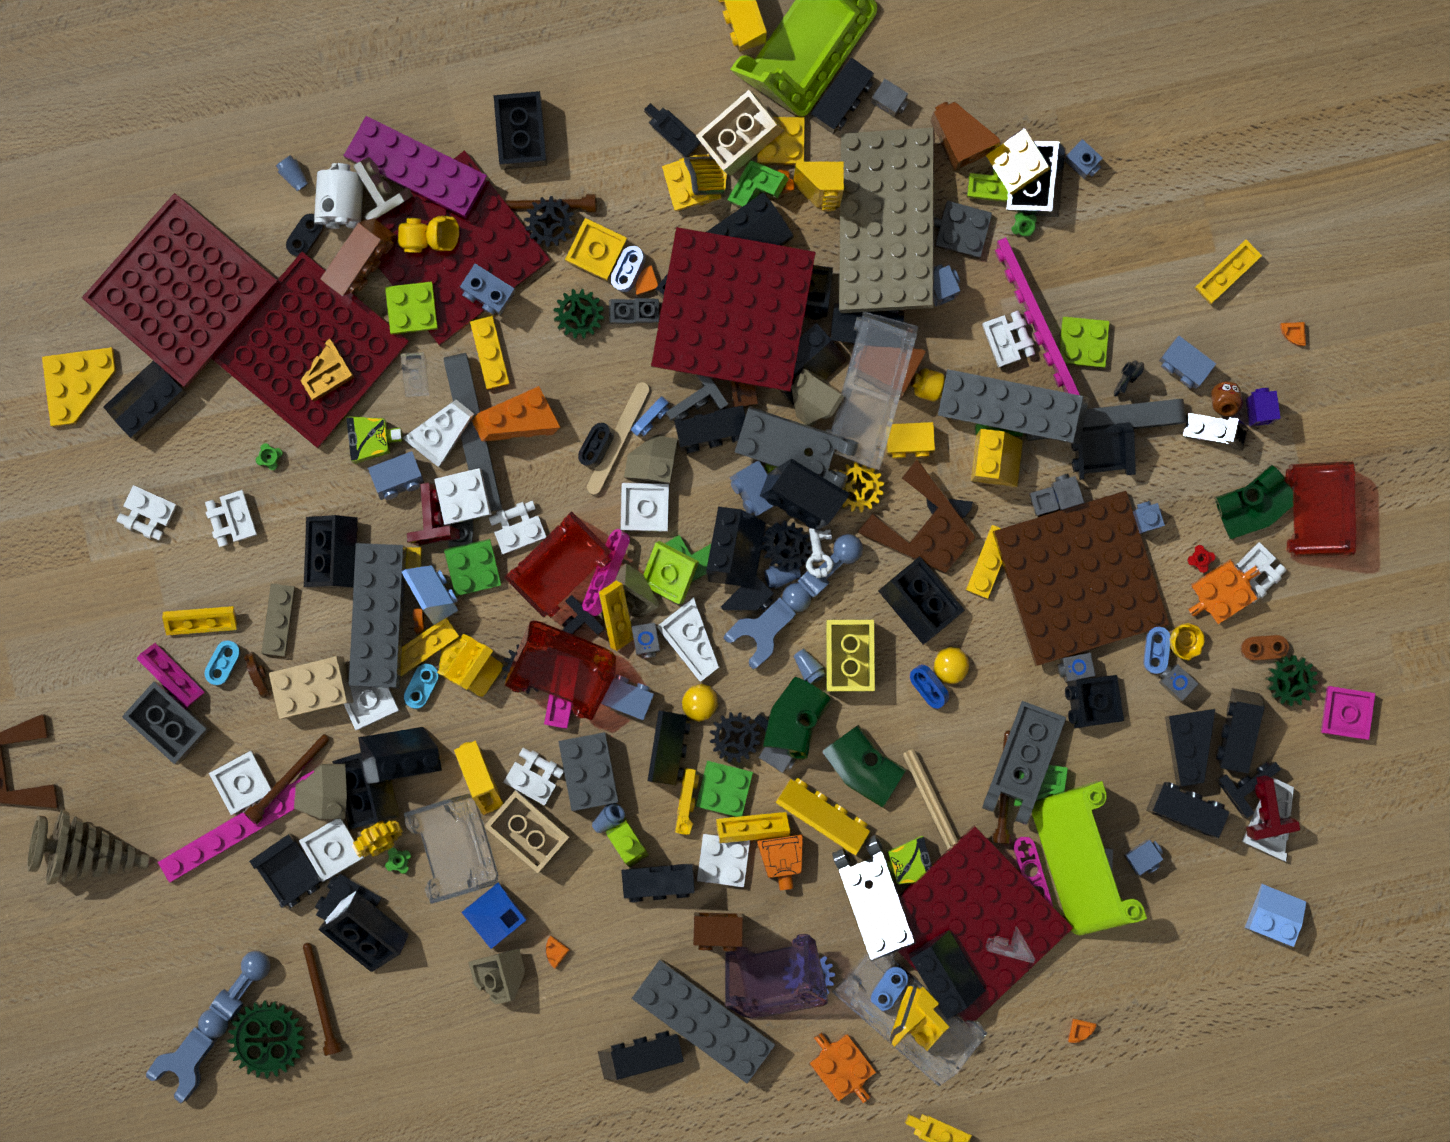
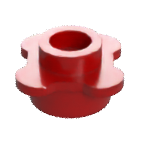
M1197 545L1194 548L1195 552L1192 556L1188 557L1187 562L1189 565L1198 568L1199 572L1205 573L1208 571L1209 564L1215 560V554L1206 551L1204 546Z

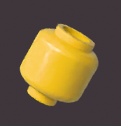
M407 218V223L399 225L398 245L404 248V252H422V249L428 246L426 238L427 225L421 223L419 218Z
M928 368L922 369L919 374L915 373L911 382L915 395L932 402L937 401L942 397L945 376L941 372Z

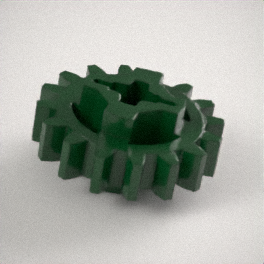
M572 289L571 296L563 293L565 300H557L560 308H554L553 311L559 314V316H556L554 321L561 322L557 328L559 331L565 329L564 335L566 337L572 333L574 340L578 338V335H582L583 340H585L586 333L594 336L593 329L601 328L598 321H603L604 316L599 315V313L604 311V308L602 306L597 307L600 299L596 298L593 300V292L585 295L584 289H581L580 294H576V291ZM580 299L589 302L592 306L586 307L580 303ZM572 301V306L569 309V311H565V313H563L567 304ZM576 305H578L581 313H585L582 314V324H580L576 316H572L576 314ZM594 316L592 323L586 327L588 319ZM566 322L574 323L575 325H577L578 329H573L566 324Z
M1291 655L1290 660L1287 656H1282V663L1275 660V669L1268 668L1272 675L1265 679L1271 681V685H1268L1266 688L1274 690L1271 697H1279L1278 703L1283 704L1287 700L1288 706H1293L1294 701L1297 705H1302V699L1310 700L1309 692L1316 693L1312 686L1318 684V681L1313 680L1317 672L1310 671L1313 664H1305L1306 658L1301 657L1297 661L1296 655ZM1294 665L1290 670L1282 671L1284 667ZM1304 672H1305V674H1306L1307 682H1304V678H1303V673H1304ZM1293 677L1296 683L1290 684L1288 678ZM1277 678L1280 680L1281 683L1280 689L1277 684ZM1302 690L1298 695L1290 696L1294 691Z

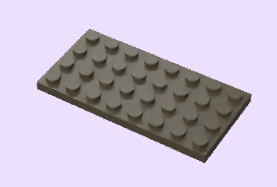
M934 128L842 133L841 162H844V191L840 203L839 311L841 313L934 308Z

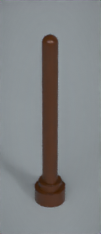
M586 194V197H582V199H562L561 206L568 204L570 206L569 209L582 208V211L587 213L597 212V206H595V203H597L596 194ZM540 200L505 201L511 210L534 209L535 207L532 202H536L538 205L541 203Z
M1007 730L1004 733L1003 750L1008 739L1010 730ZM1001 793L998 827L995 829V833H992V843L1011 844V834H1009L1007 829L1009 796Z
M323 734L257 805L254 803L252 807L249 805L243 814L255 825H258L263 819L264 810L329 742V736Z
M305 943L303 951L326 1040L324 1041V1047H322L324 1056L343 1051L341 1042H338V1038L334 1036L313 947L310 943Z

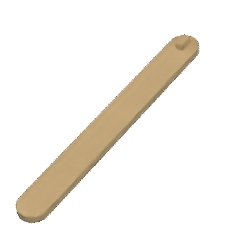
M644 382L636 385L614 430V439L587 484V490L592 495L600 492L649 393V386Z

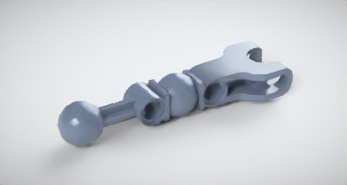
M851 534L840 536L834 543V553L830 556L834 564L827 577L821 576V578H816V576L807 571L798 580L799 583L787 586L783 591L782 599L779 598L757 619H740L724 635L723 639L728 643H732L743 635L753 637L757 643V650L749 659V666L752 669L760 666L773 653L775 635L797 615L796 613L808 609L812 597L815 598L830 583L827 579L843 563L852 564L860 559L863 553V545L859 538ZM826 561L819 567L820 570L821 568H827Z
M261 951L247 953L241 961L242 973L229 991L223 989L209 1006L210 1009L201 1014L198 1026L193 1028L176 1052L158 1056L147 1071L146 1078L150 1081L159 1080L167 1071L174 1072L179 1078V1086L174 1094V1098L180 1104L187 1101L200 1085L201 1074L199 1066L216 1043L217 1038L226 1032L228 1021H232L243 1006L240 998L253 981L262 980L268 975L270 960L265 953Z

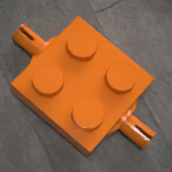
M1232 559L1228 560L1191 584L1200 602L1189 608V612L1195 617L1203 610H1206L1213 616L1217 624H1220L1258 599V596L1251 588L1250 580L1261 574L1260 570L1255 565L1244 573L1236 567Z
M822 1032L814 1037L822 1050L809 1064L835 1099L839 1102L846 1095L855 1092L862 1103L866 1102L870 1096L862 1086L876 1072L850 1037L845 1034L838 1041L832 1043L828 1042Z

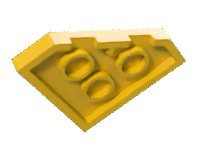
M112 347L42 357L50 426L57 427L76 424L81 418L85 409L91 405L102 391L101 389L106 382L116 373L114 349Z

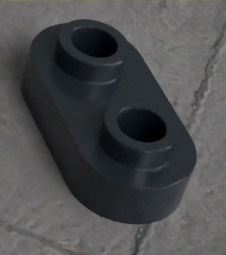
M314 214L304 215L286 241V248L294 257H297L301 252L307 255L323 231L322 224H315L312 229L307 228L308 222H314ZM296 241L302 242L300 248H294Z
M597 423L591 428L579 450L578 459L587 468H595L603 460L614 439V431L610 426L605 423Z

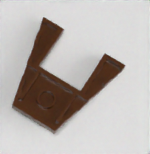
M916 459L902 476V479L938 507L910 542L874 513L862 525L858 533L914 559L920 556L927 565L946 573L976 535L958 511L955 510L934 479L927 473L921 462Z
M45 714L0 732V803L59 808L55 784L14 791L8 790L2 745L49 738Z

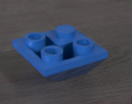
M499 882L461 912L490 949L528 920Z

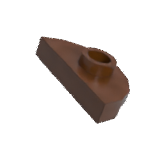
M253 652L246 654L244 660L247 663L246 668L253 685L257 687L260 697L265 698L270 695L264 680L267 678L263 665L258 666Z

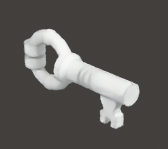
M809 528L813 553L807 560L806 568L816 578H821V576L827 577L834 563L822 551L820 540L832 539L831 529L822 532ZM825 560L827 562V568H821V570L820 568L815 570L812 568L814 561L820 562Z

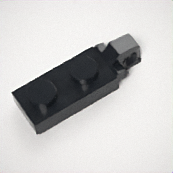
M651 103L644 109V112L651 118L649 124L652 126V129L682 157H689L701 144L696 135L669 110L662 108L659 111Z

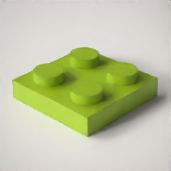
M432 282L385 287L391 335L438 329Z
M1063 316L1059 351L1065 364L1105 368L1109 321Z
M658 541L654 545L643 575L652 591L680 605L684 603L699 561Z

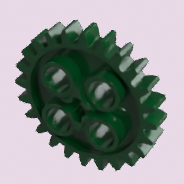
M267 1000L263 1001L262 1007H260L258 1002H255L253 1005L254 1010L246 1006V1015L239 1012L237 1015L240 1021L233 1020L231 1022L236 1029L228 1030V1033L234 1035V1038L227 1040L228 1043L234 1044V1047L229 1052H236L237 1055L233 1058V1061L241 1060L239 1068L247 1066L248 1075L255 1070L256 1078H259L262 1072H264L266 1079H268L273 1071L274 1075L278 1077L280 1075V1068L286 1073L288 1072L287 1064L293 1067L296 1065L293 1057L301 1058V1054L297 1050L305 1048L304 1045L299 1043L300 1040L306 1038L304 1035H299V1031L303 1030L304 1026L296 1025L300 1017L295 1019L291 1017L294 1010L288 1013L285 1012L286 1004L282 1005L279 1009L277 1008V1001H274L271 1007H269ZM278 1020L283 1023L284 1030L282 1033H276L273 1030L272 1025L274 1021ZM254 1021L259 1024L260 1031L258 1034H253L249 1031L250 1022ZM266 1033L269 1038L286 1036L288 1038L286 1041L273 1040L268 1045H266L265 1041L246 1042V1038H261ZM276 1044L283 1046L285 1050L283 1057H277L274 1054L273 1047ZM255 1045L260 1048L261 1055L259 1058H254L250 1055L249 1050L251 1046Z

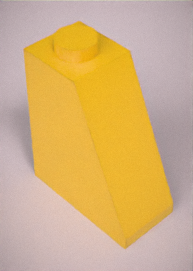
M476 740L463 743L459 748L454 749L471 796L481 813L485 815L499 809L504 803Z

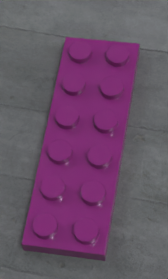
M365 116L343 155L345 159L355 164L370 157L377 164L379 173L383 178L406 189L409 188L410 191L464 218H467L488 180L487 175L368 116Z

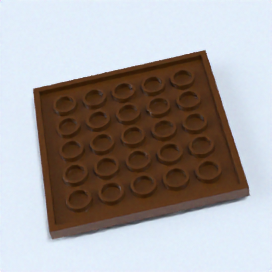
M1127 491L993 531L1035 666L1150 631L1155 627L1169 625Z

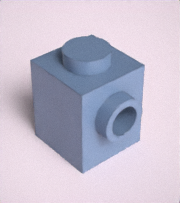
M1082 139L1067 154L1064 161L1085 179L1088 175L1093 177L1101 168L1099 163L1103 158Z
M1147 501L1138 504V509L1133 511L1140 534L1165 526L1158 503L1151 505V502Z
M1147 839L1124 854V857L1136 875H1141L1146 871L1150 874L1160 867L1159 862L1163 860L1160 854L1163 851L1156 841L1152 843L1151 840Z

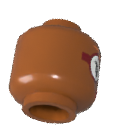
M1224 381L1214 386L1211 391L1212 406L1219 415L1232 416L1241 410L1243 398L1241 389L1236 383Z

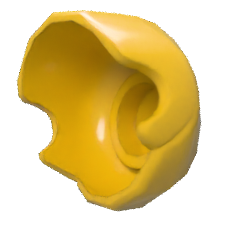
M437 216L429 222L426 238L427 243L434 250L452 251L455 248L459 238V225L454 217Z
M1190 623L1177 626L1169 638L1170 648L1174 654L1188 661L1201 654L1205 643L1204 633L1197 625Z
M950 646L938 652L933 668L936 676L943 683L956 684L966 677L969 671V660L967 654L960 648Z
M705 684L691 686L685 692L681 702L683 712L689 719L697 722L708 720L718 707L717 693Z

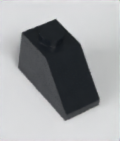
M756 577L755 588L741 586L720 608L723 611H758L760 608L765 610L774 601L771 598L774 593Z

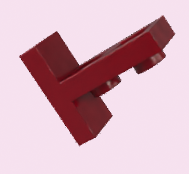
M431 483L420 484L424 530L407 533V542L420 546L460 539L459 529L452 526L442 527L444 521L436 486Z
M1266 775L1257 777L1258 784L1255 786V791L1261 802L1259 815L1264 823L1246 827L1247 836L1254 840H1260L1300 831L1299 821L1292 817L1280 819L1274 779Z

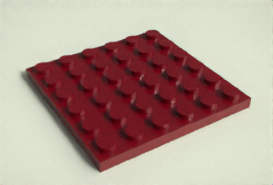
M465 150L454 158L481 172ZM488 180L467 218L411 191L413 197L376 219L396 235L392 240L394 243L393 247L387 254L383 253L379 259L381 264L378 267L392 286L424 282L433 283L438 329L427 331L439 346L467 326L470 321L475 320L485 312L482 309V303L477 300L474 303L462 296L464 292L460 289L462 282L474 264L482 267L515 289L550 262L548 256L534 238H530V233L525 230L523 224ZM437 216H448L456 219L459 225V238L452 251H437L428 244L426 248L422 249V252H404V248L398 245V227L401 223H407V218H419L421 223L427 226Z
M174 193L83 295L82 299L183 387L187 388L279 282Z
M676 227L651 367L791 392L816 252Z
M301 252L278 278L277 281L279 283L212 360L319 449L410 342L401 334L391 335L389 324L355 295L350 293L341 296L323 282L321 277L325 270L304 252ZM331 339L354 378L313 402L301 379L306 371L311 369L312 362L316 356L319 357L325 348L326 341Z
M974 825L916 882L900 895L916 944L898 952L916 970L908 953L945 931L950 930L986 990L968 1008L958 1013L971 1026L1067 935L1073 927Z

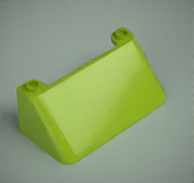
M795 0L755 60L747 55L740 56L730 70L737 77L788 111L798 116H805L811 111L875 17L877 3L875 0Z
M1094 781L1035 801L1032 810V816L1066 921L1073 927L1071 932L1076 935H1086L1147 919L1144 908L1138 900L1127 899L1123 901L1120 898L1092 813L1093 809L1101 807L1106 801V791L1102 781Z

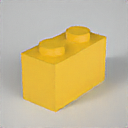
M933 422L886 424V455H892L893 459L906 458V454H915V457L918 458L929 457V453L935 451Z

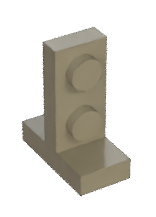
M370 157L353 165L378 206L364 215L366 220L377 219L413 197L409 188L393 196L390 185L383 180L377 164Z

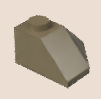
M805 368L795 378L794 384L791 387L796 417L810 427L815 425L816 420L820 418L827 419L831 417L844 398V395L828 381Z
M654 435L630 452L627 456L624 478L670 485L678 439Z
M628 564L622 565L619 568L615 581L617 580L623 584L628 612L632 613V617H643L658 608L659 603L644 575Z
M320 764L314 769V773L296 784L294 809L320 819H345L347 800L345 764Z
M519 948L468 962L474 985L480 991L485 990L491 995L490 1000L494 1004L515 1000L525 974Z

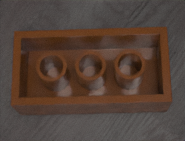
M695 912L693 945L698 946V950H713V946H722V951H737V947H742V913Z

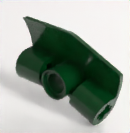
M1270 465L1246 487L1216 496L1215 503L1229 539H1234L1271 526L1293 507L1301 497L1285 482L1281 472L1275 466ZM1249 489L1257 493V500L1255 502L1249 501L1246 497Z
M794 677L770 711L763 747L787 750V755L792 758L807 759L813 729L831 705L832 699L816 686L803 679ZM799 720L807 721L809 726L802 725Z
M859 724L822 751L849 788L880 807H884L906 771V768L878 752ZM872 752L877 756V763L874 766H868L865 763L864 757L867 753Z

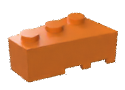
M539 386L479 412L472 419V423L481 441L504 440L514 437L526 438L536 435L548 436L553 435L560 429Z

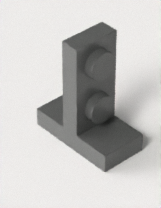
M696 375L703 388L666 411V415L671 422L679 418L683 420L689 416L688 411L692 408L700 409L709 402L707 400L709 397H711L719 410L726 409L728 403L710 377Z

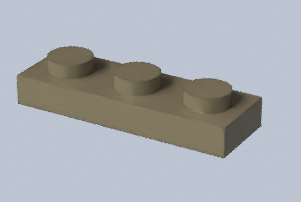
M271 584L262 654L286 657L295 594L294 586Z

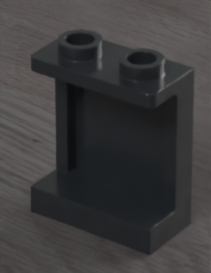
M1130 422L1083 427L1080 444L1071 443L1072 451H1075L1076 457L1072 459L1073 473L1077 472L1079 480H1083L1084 474L1123 469L1126 475H1136L1135 434Z
M292 834L286 835L249 861L265 880L279 901L281 908L288 906L290 909L301 902L299 897L307 892L308 895H311L321 888L319 883L322 880Z

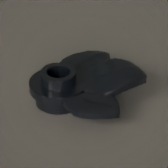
M1135 360L1132 363L1127 362L1121 371L1123 374L1122 378L1114 390L1115 397L1120 392L1125 393L1128 382L1133 383L1143 373V362Z

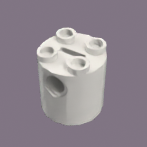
M333 163L330 169L317 172L315 224L326 225L325 227L330 229H339L340 225H346L347 228H355L358 222H361L363 181L357 172L350 171V165Z

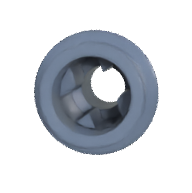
M291 155L276 165L279 170L278 173L296 191L301 190L308 184L297 159H293Z
M769 566V569L764 570L765 580L769 588L774 587L777 589L801 577L800 569L796 571L793 568L790 572H787L786 567L778 570V566Z
M805 649L800 650L793 656L805 681L814 684L825 676L824 667Z
M616 803L607 804L595 821H593V829L597 833H602L620 825L625 817L623 808Z

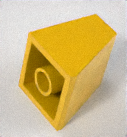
M980 429L975 440L971 481L1017 487L1023 440L1003 431Z

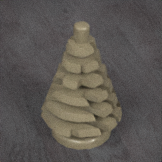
M62 809L55 823L52 839L47 838L48 819L40 815L36 818L30 840L27 871H38L44 853H49L46 873L48 885L57 882L61 870L62 882L71 881L76 867L77 879H86L92 860L93 877H101L106 862H108V874H117L119 864L123 865V872L131 871L133 866L147 869L150 865L151 859L149 855L135 854V848L127 845L125 852H123L122 842L115 838L111 849H109V834L102 830L100 836H98L96 847H94L96 827L87 823L83 834L82 819L74 816L70 826V815Z

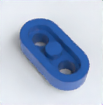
M918 665L910 672L911 683L929 706L939 709L949 701L947 689L931 668L926 665Z

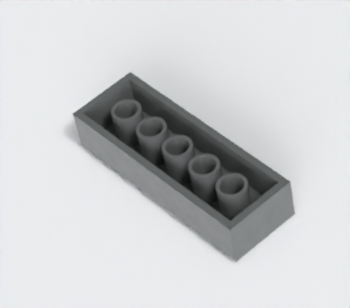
M947 369L938 416L1080 444L1089 398Z
M356 543L349 686L400 689L405 577L402 571L406 569L407 547L404 545Z
M659 959L632 996L635 1002L745 1083L750 1081L775 1046V1042L662 959Z

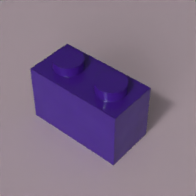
M1269 388L1256 389L1255 392L1251 393V396L1245 399L1249 427L1273 424L1281 419L1277 391H1270Z

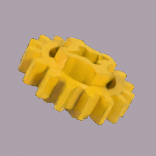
M855 461L853 468L846 464V472L841 470L838 472L844 473L847 476L851 473L853 474L852 481L846 483L843 490L854 496L856 502L847 498L842 507L845 508L847 505H850V512H853L855 507H858L860 513H863L865 506L871 510L872 502L876 504L880 502L876 496H883L884 493L879 490V487L884 486V482H878L881 473L875 475L873 473L875 470L874 466L867 469V462H864L862 467H859L858 462ZM862 472L869 475L872 480L867 481L862 477ZM857 477L860 485L865 486L861 490L860 497L857 489L852 488L856 484ZM874 490L871 498L865 501L867 491Z
M396 820L393 822L388 821L386 824L380 821L364 829L361 832L362 836L353 842L354 845L352 847L359 857H366L369 854L372 857L391 849L394 846L393 842L402 836L403 830Z

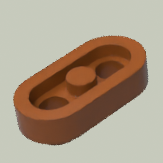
M1280 635L1256 636L1245 639L1241 644L1240 650L1243 657L1251 661L1279 659L1287 654L1289 644ZM1277 642L1281 645L1280 651L1274 650V643ZM1252 644H1255L1258 648L1256 653L1250 651Z

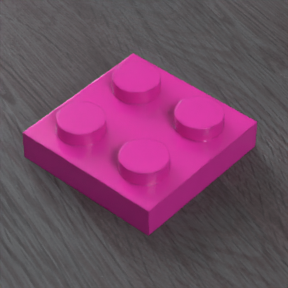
M1327 686L1321 733L1369 740L1375 693Z

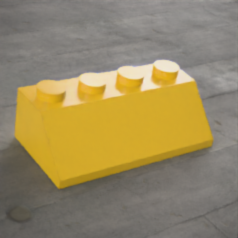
M718 0L719 3L723 2L725 11H722L726 25H731L733 32L729 33L733 46H738L739 52L766 44L767 31L756 0Z
M796 162L793 179L794 186L817 208H822V211H835L836 208H840L844 191V162Z
M796 778L795 781L790 779L775 803L856 856L870 832L866 829L868 824L858 817L852 820L846 816L848 813L846 809L838 804L835 807L827 803L828 797L818 791L813 794L807 790L809 785L799 778Z

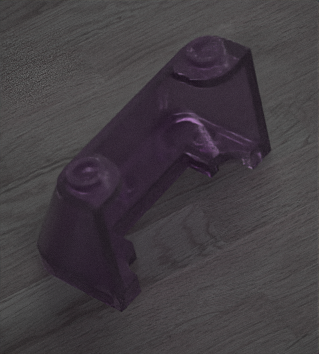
M797 935L792 940L791 947L756 954L749 951L747 947H737V951L725 952V1007L739 1015L756 1019L828 1004V992L816 940L810 935Z

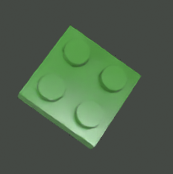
M491 539L444 549L455 596L501 586Z
M707 761L696 807L736 817L742 816L753 772Z

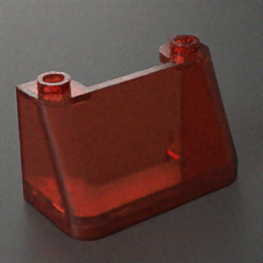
M1353 461L1290 464L1289 469H1286L1285 478L1286 483H1290V486L1293 487L1294 534H1292L1291 539H1287V552L1291 553V558H1349L1354 556L1356 552L1355 467Z
M572 511L563 519L560 526L558 525L518 564V567L512 569L504 577L543 618L547 615L552 618L561 609L558 605L597 566L602 569L611 560L609 555L612 551Z
M533 620L530 621L506 677L505 686L517 693L524 692L528 686L569 701L571 702V709L577 717L592 721L615 677L616 655L605 647L543 622Z

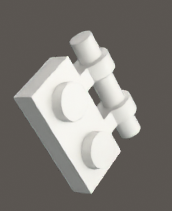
M1020 311L1011 313L1013 322L1009 324L1005 315L982 323L998 368L1019 361L1021 359L1019 350L1024 349L1027 357L1035 355L1033 339L1029 338L1025 327L1027 323L1025 318L1022 319ZM1017 330L1021 342H1014L1011 331Z
M133 485L123 506L132 511L129 516L120 513L117 522L123 524L126 529H134L143 533V536L148 539L154 538L160 541L163 532L156 528L159 523L168 526L177 505ZM140 514L151 519L148 525L137 521Z
M243 490L220 497L222 506L216 508L214 500L205 502L207 519L211 520L214 530L212 534L214 539H217L219 547L228 545L226 536L232 534L234 542L257 535ZM225 514L229 525L225 528L222 527L219 517Z
M533 501L527 503L520 502L514 508L506 511L503 509L499 510L497 514L489 517L492 526L498 523L502 525L503 529L494 533L503 555L547 538L539 516L529 519L527 512L536 509ZM520 515L522 522L510 526L508 520Z
M1260 542L1236 564V567L1244 573L1256 565L1261 573L1264 571L1268 577L1260 585L1255 581L1259 575L1250 580L1251 588L1258 596V599H1262L1267 594L1266 591L1274 583L1277 584L1282 579L1281 576L1287 571L1281 564L1275 569L1270 566L1276 558Z
M523 747L519 756L526 759L524 766L515 762L504 783L545 806L556 787V784L549 781L550 776L554 775L560 779L564 770L557 767V763L553 761L548 762L539 757V753L534 750L529 751ZM533 764L545 770L542 776L530 770Z

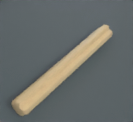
M910 749L903 753V757L947 849H949L958 841L915 750Z

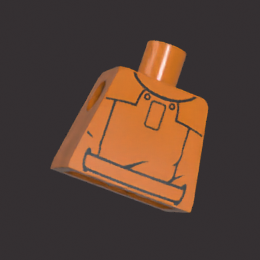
M802 834L757 840L768 878L778 877L779 890L794 889L792 875L800 874L802 869Z

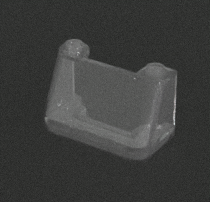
M471 794L457 796L404 813L407 829L413 834H421L433 879L427 882L425 888L430 904L497 884L498 871L480 810Z

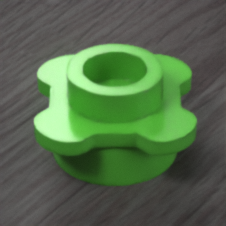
M1018 212L1015 215L1016 220L1015 224L1011 227V231L1014 234L1019 233L1023 236H1031L1035 230L1037 217L1034 214L1024 215L1022 212Z
M267 443L262 444L259 456L255 459L256 463L259 466L265 465L270 470L277 469L278 459L283 455L280 448L274 449Z
M396 848L389 849V859L385 864L388 871L398 870L400 873H406L409 869L407 864L408 859L411 858L410 852L407 850L403 852L397 851Z

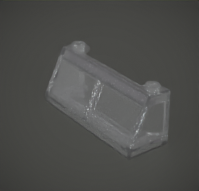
M863 312L862 318H856L854 331L858 333L841 392L844 398L836 410L832 429H826V432L852 439L859 443L854 456L841 453L836 449L834 454L880 470L915 344L918 326Z
M867 951L832 992L891 1044V1032L908 986L911 984L921 988L923 985L905 970L908 976L905 988L890 1009L881 1011L871 1002V993L887 969L893 966L903 967L893 959L895 953L872 961ZM893 975L891 981L898 983L901 978L899 975ZM880 995L878 997V1001L880 1003H885L887 1001V996ZM937 1006L934 1011L949 1026L940 1039L927 1051L915 1041V1038L910 1033L895 1048L936 1085L941 1086L959 1072L988 1033L975 1020H966L964 1022L957 1015L946 1020L939 1006Z

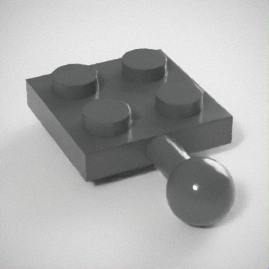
M946 201L942 219L934 217V227L939 228L934 247L980 259L992 213Z

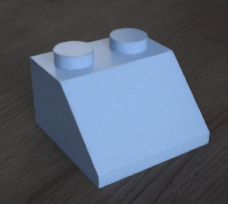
M430 565L402 571L422 610L434 625L458 611L455 605L458 600L451 589L447 591L444 586L447 580L441 570L436 572L433 566Z
M1261 884L1245 928L1294 947L1303 924L1306 901Z

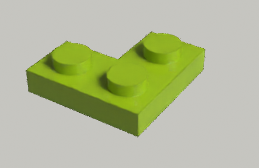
M994 168L993 175L969 174L967 198L1007 202L1008 190Z

